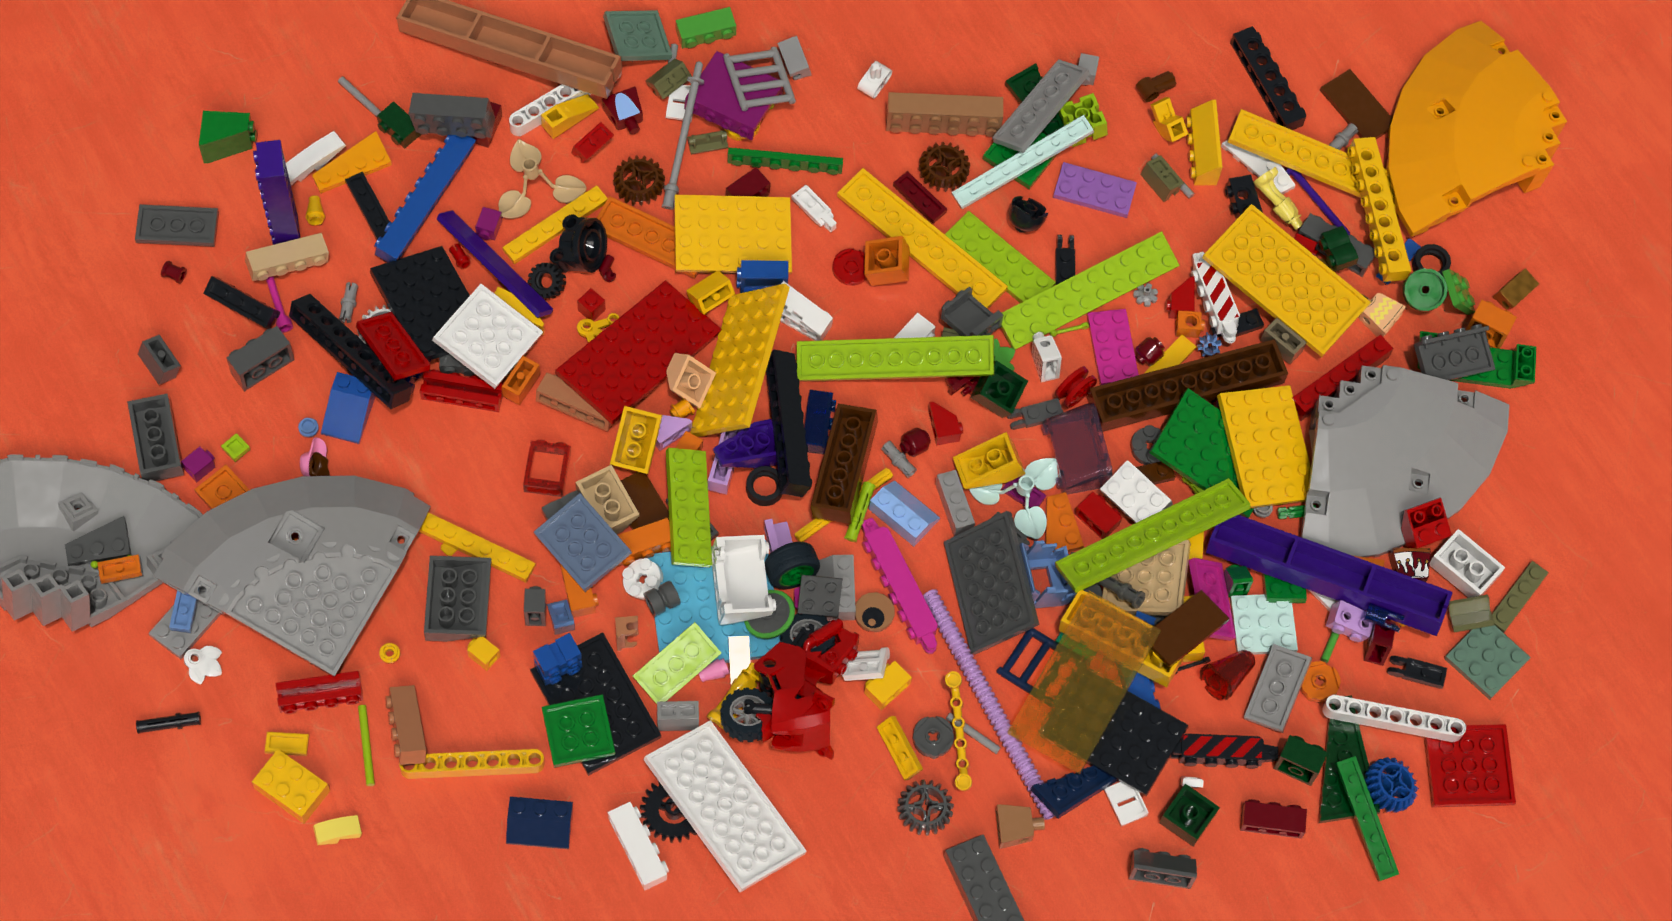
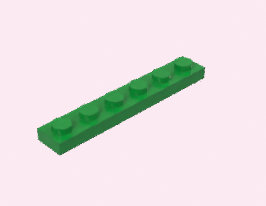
M728 148V163L735 166L751 165L757 168L762 166L772 169H789L791 171L804 170L811 173L842 174L843 158Z
M1356 756L1336 762L1338 774L1378 882L1399 875Z

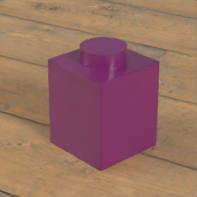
M483 207L475 226L476 234L484 240H495L502 223V212Z
M200 446L181 461L184 470L196 483L215 468L214 456L210 451H204Z

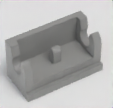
M794 36L779 42L778 46L790 77L793 76L794 80L812 76L798 37Z
M699 701L657 702L658 730L689 731L699 727Z

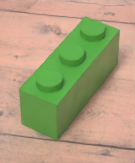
M727 7L676 20V33L682 49L693 48L699 44H709L715 40L729 39L735 36L736 23L731 8Z

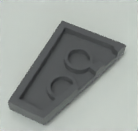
M122 516L65 544L68 566L91 563L92 561L117 559L130 555L125 517Z

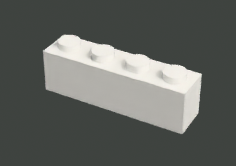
M628 802L609 811L608 819L645 891L666 881L669 869L664 860L660 861L658 854H660L655 842L651 843L648 837L651 834L647 825H642L639 820L641 818L637 806L633 807L631 802Z

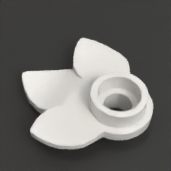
M205 646L200 650L195 648L188 650L184 655V663L189 668L191 680L201 685L205 676H220L222 669L216 659L220 657L222 651L213 646ZM191 656H197L198 661H192Z

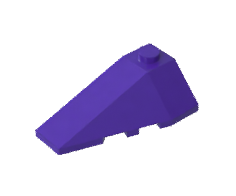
M772 420L754 422L750 425V428L741 430L732 438H728L714 447L713 451L720 466L758 468L761 466L777 465Z

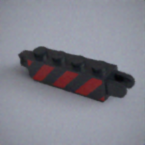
M1184 734L1170 758L1179 759V763H1184L1185 766L1205 764L1206 767L1225 765L1228 768L1246 766V768L1255 769L1264 762L1277 761L1279 755L1278 747L1265 745L1264 740L1260 736Z

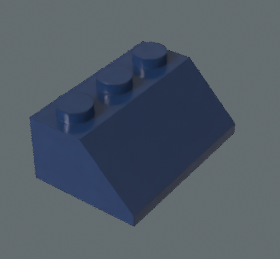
M510 796L506 844L569 849L573 802Z

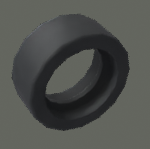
M1427 244L1416 252L1412 263L1413 271L1424 268L1420 262L1423 256H1436L1443 264L1442 269L1438 271L1443 276L1442 272L1450 269L1451 258L1443 247Z
M761 466L750 472L747 477L746 492L748 498L753 503L759 506H770L781 499L783 494L780 492L777 469L770 466ZM762 476L770 477L776 481L777 489L772 495L761 496L754 491V481Z

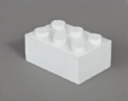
M1128 460L1100 488L1101 492L1134 523L1173 505L1172 500Z
M1459 529L1430 561V566L1468 598L1482 596L1506 568Z

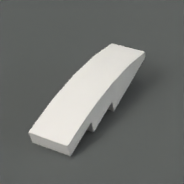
M335 131L319 139L286 163L291 186L297 180L301 182L313 170H320L346 146Z

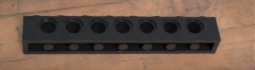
M308 294L291 302L289 317L384 404L393 409L409 401L412 390L410 383L404 378L394 380L373 350L316 298Z

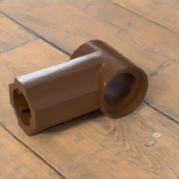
M1167 71L1153 78L1145 77L1136 84V88L1145 102H1150L1156 99L1160 93L1176 87L1177 83L1173 73Z

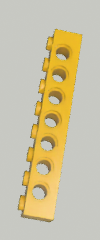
M1355 138L1348 147L1347 153L1352 161V172L1356 176L1357 190L1360 191L1361 206L1364 207L1366 213L1365 221L1369 224L1370 239L1375 247L1374 255L1378 258L1379 273L1382 275L1384 282L1406 280L1411 272V267L1376 138Z

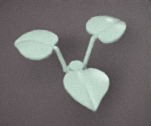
M1044 458L1031 462L1025 469L1026 474L1019 479L1018 483H1013L1012 486L1001 490V483L970 488L969 491L978 502L984 505H994L999 501V494H1005L1016 488L1020 495L1025 496L1026 510H1019L1016 513L1014 525L1025 536L1035 540L1040 539L1046 530L1047 518L1045 512L1040 507L1034 506L1029 509V497L1034 485L1039 490H1049L1055 486L1058 479V460L1056 458Z

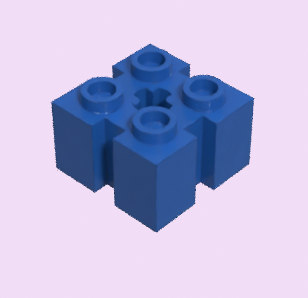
M570 633L556 639L550 645L546 644L533 651L534 665L545 685L550 683L556 684L562 679V675L566 673L574 675L582 668L581 652Z

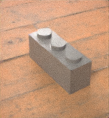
M952 470L938 474L935 485L953 536H956L973 528L975 521L957 471Z

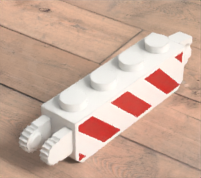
M1204 252L1194 253L1192 255L1193 271H1191V276H1195L1197 293L1199 297H1202L1204 310L1210 316V325L1212 328H1215L1217 334H1222L1225 342L1232 344L1236 340L1235 334L1237 333L1240 314L1227 282L1221 273L1202 258L1205 254Z

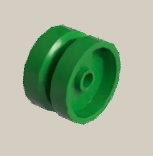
M1423 268L1413 271L1403 283L1402 293L1410 307L1418 311H1430L1436 309L1444 302L1448 287L1445 278L1439 272ZM1423 286L1429 288L1428 293L1422 292Z

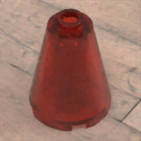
M1241 650L1204 665L1200 670L1201 681L1204 680L1207 684L1205 686L1207 692L1217 700H1228L1255 666V657L1250 651Z

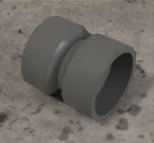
M671 581L661 584L659 590L652 588L643 593L645 601L654 616L664 613L666 607L671 609L681 604L679 595Z

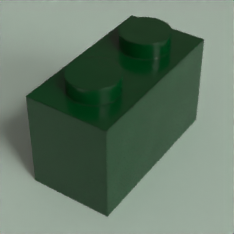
M394 101L377 115L379 129L383 133L387 132L393 142L397 145L400 144L403 148L408 147L422 135L415 131L410 116Z

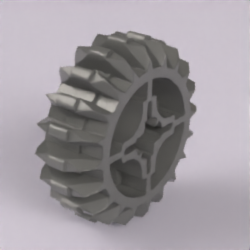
M923 779L921 785L915 781L913 787L910 785L906 787L907 792H901L902 798L898 799L900 806H898L897 811L901 812L899 815L900 820L906 819L903 825H911L910 832L916 828L918 829V835L921 834L922 830L925 831L926 836L929 835L930 830L937 834V827L943 830L945 828L944 824L950 823L948 817L953 815L951 809H953L954 804L949 803L952 799L951 796H945L948 791L947 789L940 791V783L934 787L933 780L930 781L929 785H926V781ZM921 794L920 801L909 804L913 797ZM928 794L937 798L938 801L931 800ZM924 800H925V805H928L927 808L929 807V809H928V811H927V815H926V810H923V808H922L923 803H924ZM942 811L937 819L930 821L931 814ZM911 812L921 816L922 821L916 819Z

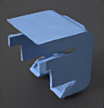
M1044 540L1034 541L1030 549L1028 545L1020 544L1035 608L1063 606L1069 604L1075 598L1077 593L1067 584V581L1055 566L1056 561L1069 555L1067 546L1055 550L1057 543L1045 544ZM1031 570H1047L1050 587H1047L1041 595L1040 591L1035 589Z

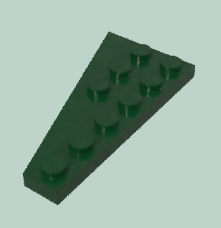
M1330 704L1331 709H1338L1335 704ZM1349 708L1350 712L1356 714L1355 708ZM1329 718L1326 752L1328 754L1324 763L1319 823L1355 818L1335 763L1356 756L1364 780L1367 778L1365 773L1369 768L1359 724ZM1377 803L1374 804V807L1376 809L1377 814H1379L1380 809L1379 804Z

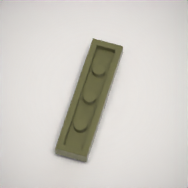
M1533 561L1530 563L1493 612L1494 625L1503 633L1506 631L1549 572Z

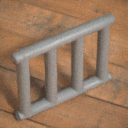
M777 47L760 52L732 56L726 53L723 55L742 111H747L750 107L783 102L794 104L796 102ZM772 57L775 65L735 70L733 64ZM778 72L780 80L741 85L738 79ZM783 87L786 93L785 95L746 100L744 96L745 92Z

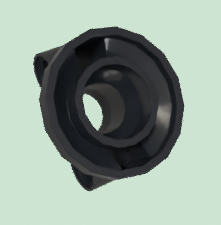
M574 214L568 215L562 222L565 231L560 236L559 247L550 253L549 258L554 265L560 266L559 268L563 269L564 272H595L600 268L606 256V230L602 222L597 218L577 217Z

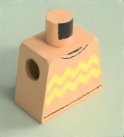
M1377 293L1372 300L1363 295L1371 303L1363 311L1359 319L1376 337L1380 334L1384 337L1402 316L1406 306L1381 293Z

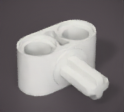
M875 61L860 80L857 89L873 99L876 98L890 79L893 70Z

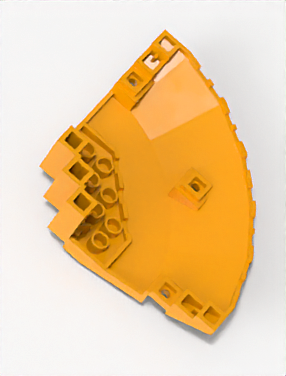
M1482 21L1457 29L1426 53L1400 92V97L1388 129L1389 146L1387 148L1388 160L1386 171L1390 176V187L1394 192L1397 214L1411 237L1426 232L1429 227L1442 223L1448 217L1465 211L1472 202L1505 186L1517 182L1524 193L1540 188L1554 166L1551 158L1561 144L1557 137L1567 123L1558 107L1560 101L1549 84L1518 49L1510 52L1504 43L1505 39Z

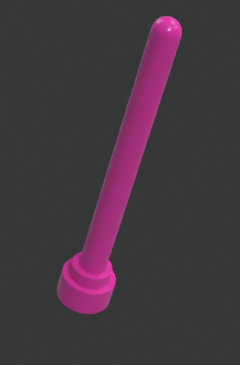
M268 277L266 281L274 307L280 311L276 326H278L282 333L293 329L291 319L285 315L274 277Z

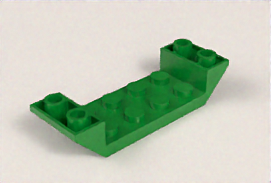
M1420 331L1419 342L1421 337L1432 335V338H1435L1439 333ZM1517 344L1514 350L1490 347L1495 370L1449 380L1508 389L1534 384L1536 346Z

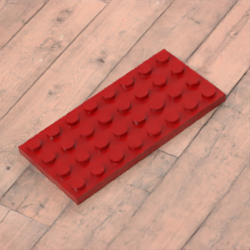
M665 280L555 370V374L608 422L613 424L622 417L624 406L634 407L668 378L666 370L674 353L688 354L693 357L713 341L722 329L705 314L703 315L694 304Z

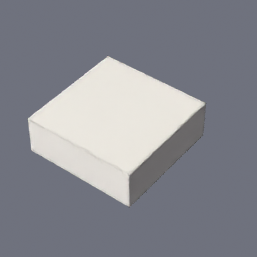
M1180 777V785L1182 786L1187 784L1190 787L1203 788L1204 780L1201 778Z

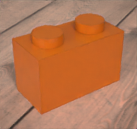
M522 356L502 385L503 397L520 405L541 375L540 364Z

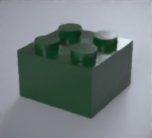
M996 360L994 361V376H980L970 398L1003 418L1012 415L1028 380Z
M1289 735L1273 769L1312 786L1328 752L1324 751L1319 745L1306 743L1299 736Z
M1185 784L1163 814L1159 823L1194 847L1216 816L1220 807Z

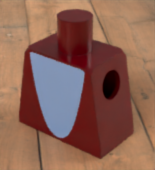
M635 86L612 94L607 99L602 98V109L617 130L627 128L631 135L640 131L638 123L643 121V112Z

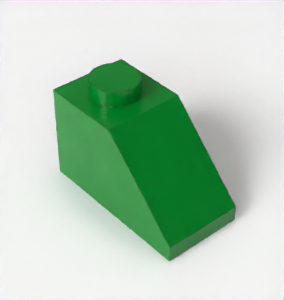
M1231 565L1224 571L1228 598L1231 596L1247 595L1253 583V577L1247 567Z

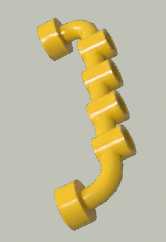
M951 671L945 676V682L951 688L952 693L950 701L954 713L952 725L956 733L954 745L958 753L956 765L960 773L955 779V784L959 790L967 791L972 786V779L968 775L970 765L966 759L965 749L967 748V741L964 738L963 730L965 728V721L962 718L961 710L963 708V701L960 698L959 690L962 678L958 672ZM959 700L960 705L954 706V701ZM956 721L963 722L960 727L955 726ZM959 741L965 742L963 747H958L957 743ZM965 761L967 763L966 766L960 767V762Z

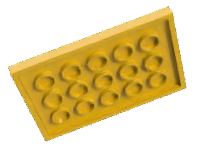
M674 195L675 272L714 273L720 271L721 273H737V267H741V260L788 261V274L792 273L790 197Z
M1290 385L1227 392L1217 395L1239 489L1250 502V508L1304 502L1306 498L1311 466L1295 402L1292 399L1293 394Z

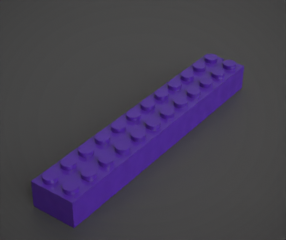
M1236 515L1215 526L1206 551L1208 554L1241 566H1246L1252 570L1332 599L1342 600L1365 611L1437 636L1453 593L1452 591L1241 515Z

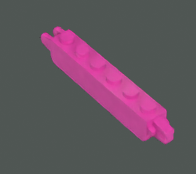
M873 518L864 520L862 524L864 532L863 548L866 553H870L872 566L875 570L879 571L883 587L888 588L890 592L889 599L893 605L896 604L899 610L897 611L901 622H905L908 627L906 631L911 640L914 639L916 645L921 643L926 653L933 654L937 647L935 634L938 624L888 528L879 527Z

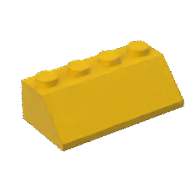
M1211 100L1192 108L1189 116H1186L1185 126L1189 128L1187 144L1191 147L1188 153L1189 162L1192 161L1190 178H1193L1194 186L1217 185L1223 168L1216 100Z

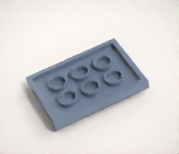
M581 493L534 531L538 539L584 592L589 590L632 554L626 544Z

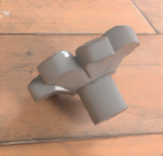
M1147 283L1145 287L1144 285L1137 287L1138 290L1134 291L1133 297L1137 298L1136 302L1138 304L1144 302L1145 307H1150L1151 302H1157L1158 290L1151 289L1152 284Z

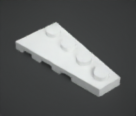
M1228 140L1221 144L1225 151L1228 150L1234 159L1238 162L1241 161L1249 172L1256 174L1258 177L1276 167L1278 174L1274 178V184L1282 194L1295 188V183L1282 165L1230 144Z

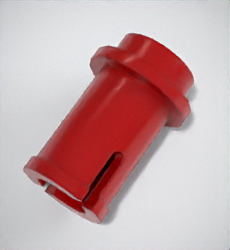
M459 243L454 244L457 248L456 250L452 245L449 251L456 260L457 267L461 269L467 268L471 263L470 257L465 254Z

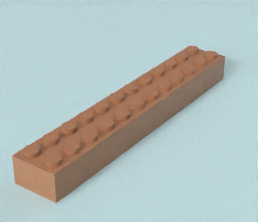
M406 0L396 17L400 32L606 99L614 87V82L616 83L623 70L621 56L449 0Z

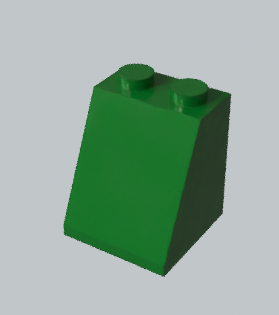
M203 111L199 148L204 163L208 164L253 148V142L257 141V130H255V122L251 120L250 113Z

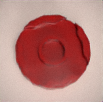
M848 248L836 254L832 267L835 278L839 282L850 286L862 284L867 280L864 275L865 253L861 250Z

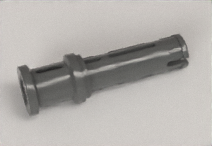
M1108 577L1098 582L1103 587L1117 594L1120 600H1126L1131 603L1134 608H1139L1145 600V593L1133 589L1129 583L1123 584L1113 577Z

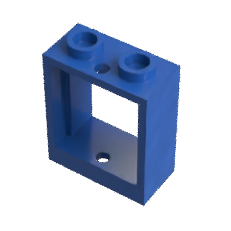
M741 260V267H737V288H740V293L780 285L783 281L788 284V261Z

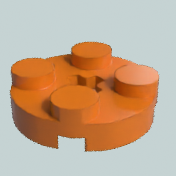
M1323 661L1311 662L1300 690L1308 701L1326 702L1329 696L1336 695L1341 682L1339 673L1334 667L1326 665ZM1317 677L1320 680H1324L1325 683L1322 686L1315 684Z

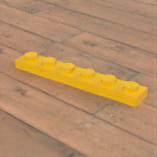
M596 185L502 247L503 252L515 265L565 231L562 225L565 217L574 214L577 217L586 218L604 206L608 198Z
M429 512L419 530L420 533L468 556L491 558L492 567L525 583L536 567V563Z

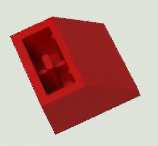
M1441 498L1404 510L1401 530L1406 547L1420 548L1452 536Z

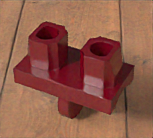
M967 376L961 380L959 377H946L945 381L950 388L948 393L952 396L964 387L965 389L961 391V394L963 396L968 393L972 395L978 381L976 380L973 383L971 381L978 376Z

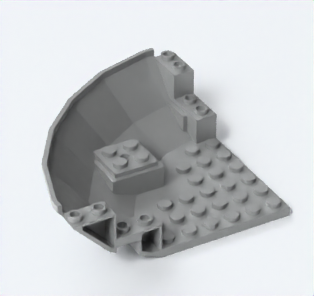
M302 476L253 488L203 514L164 550L160 557L163 560L153 577L184 595L188 594L219 613L231 616L330 675L335 676L407 553L406 551L420 530L431 506L414 497V493L406 488L358 476ZM292 533H297L299 539L296 541L292 540ZM399 536L404 538L403 544L398 543L397 538ZM200 586L206 589L204 594L198 592Z

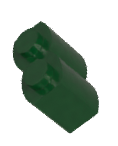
M1343 226L1321 233L1318 243L1320 249L1328 255L1326 260L1329 267H1333L1336 272L1357 264L1359 259L1357 252Z

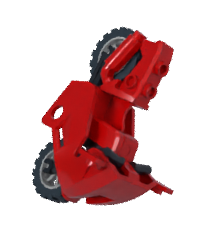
M795 614L789 628L781 634V642L754 663V669L760 672V691L756 688H753V690L749 688L738 689L733 694L730 693L726 700H723L720 711L721 725H723L724 731L728 732L731 738H737L741 742L743 740L753 742V740L757 739L759 741L762 739V743L773 737L771 741V748L792 752L814 750L820 756L832 760L834 758V751L830 746V708L835 705V698L823 693L816 687L818 681L833 684L838 675L842 676L845 673L847 663L854 661L857 657L859 634L844 629L843 622L839 618L827 621V618L823 615ZM767 660H772L776 665L764 666L763 663ZM733 714H737V715H741V716H739V717H737V718H734Z

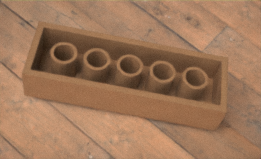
M888 93L886 131L893 133L910 132L917 134L923 132L993 137L1002 126L1003 97Z

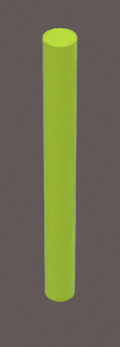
M359 705L358 712L366 786H374L366 705Z

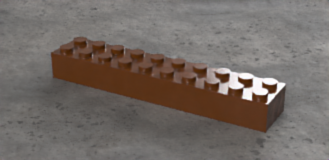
M1273 339L1092 387L1089 390L1087 399L1099 432L1171 414L1187 388L1209 403L1217 401V395L1220 393L1262 389L1283 384L1287 378L1288 371L1277 343Z

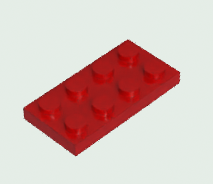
M392 312L357 321V330L394 380L430 370L431 364Z

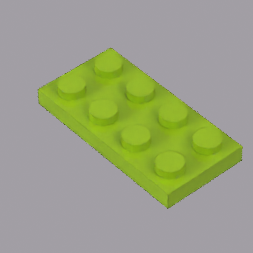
M694 622L632 676L656 704L657 702H666L716 659L721 652Z

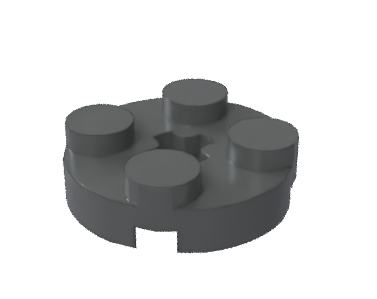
M1147 425L1134 434L1131 441L1132 455L1139 463L1147 465L1161 462L1149 453L1150 450L1147 449L1146 444H1154L1162 431L1161 429Z
M925 717L916 724L912 740L916 749L921 754L936 759L939 756L945 755L951 749L954 741L953 728L942 717ZM929 733H931V734L937 733V734H938V736H937V739H938V740H937V741H935V740L931 741V740L929 739L930 736H929L928 734H929Z

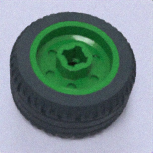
M806 542L785 544L771 552L765 560V570L770 583L779 589L801 586L800 580L802 575L816 576L820 569V562L813 546Z

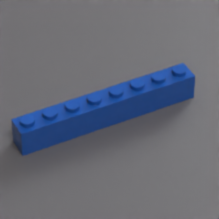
M447 135L444 140L445 146L443 149L439 148L434 155L435 161L433 163L429 162L424 170L426 173L424 177L418 178L414 185L416 189L413 193H408L404 200L406 204L403 208L400 206L394 215L396 217L394 222L390 221L384 230L386 232L384 237L380 236L374 245L376 247V256L386 262L397 261L402 257L474 149L475 139L470 136Z

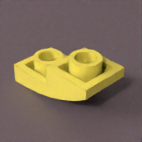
M358 815L335 818L313 826L317 845L337 844L340 839L360 838L362 834Z

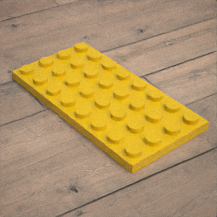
M1252 204L1202 257L1272 317L1281 320L1307 342L1306 345L1321 357L1325 355L1371 303Z
M785 283L735 294L730 297L723 318L722 330L718 335L709 367L716 374L701 407L697 408L691 434L701 437L750 428L790 289Z

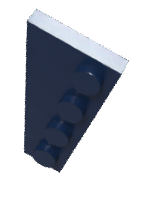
M1091 766L1079 773L1074 774L1072 772L1057 780L1053 778L1048 780L1047 783L1032 785L1031 791L1059 819L1118 780Z

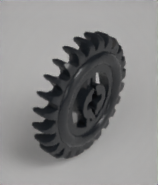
M659 781V786L652 783L653 792L646 789L645 792L648 797H642L645 805H640V809L646 811L641 813V818H647L643 821V825H650L648 828L650 832L655 830V838L662 835V841H665L669 837L670 843H673L675 838L682 842L683 836L689 840V833L697 835L687 819L677 824L668 823L662 819L659 809L665 811V815L670 820H678L681 817L685 818V816L678 807L671 811V808L676 805L674 801L669 798L666 802H663L665 798L670 797Z

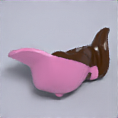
M318 437L313 438L310 451L300 456V470L303 476H330L327 467V447L325 442Z

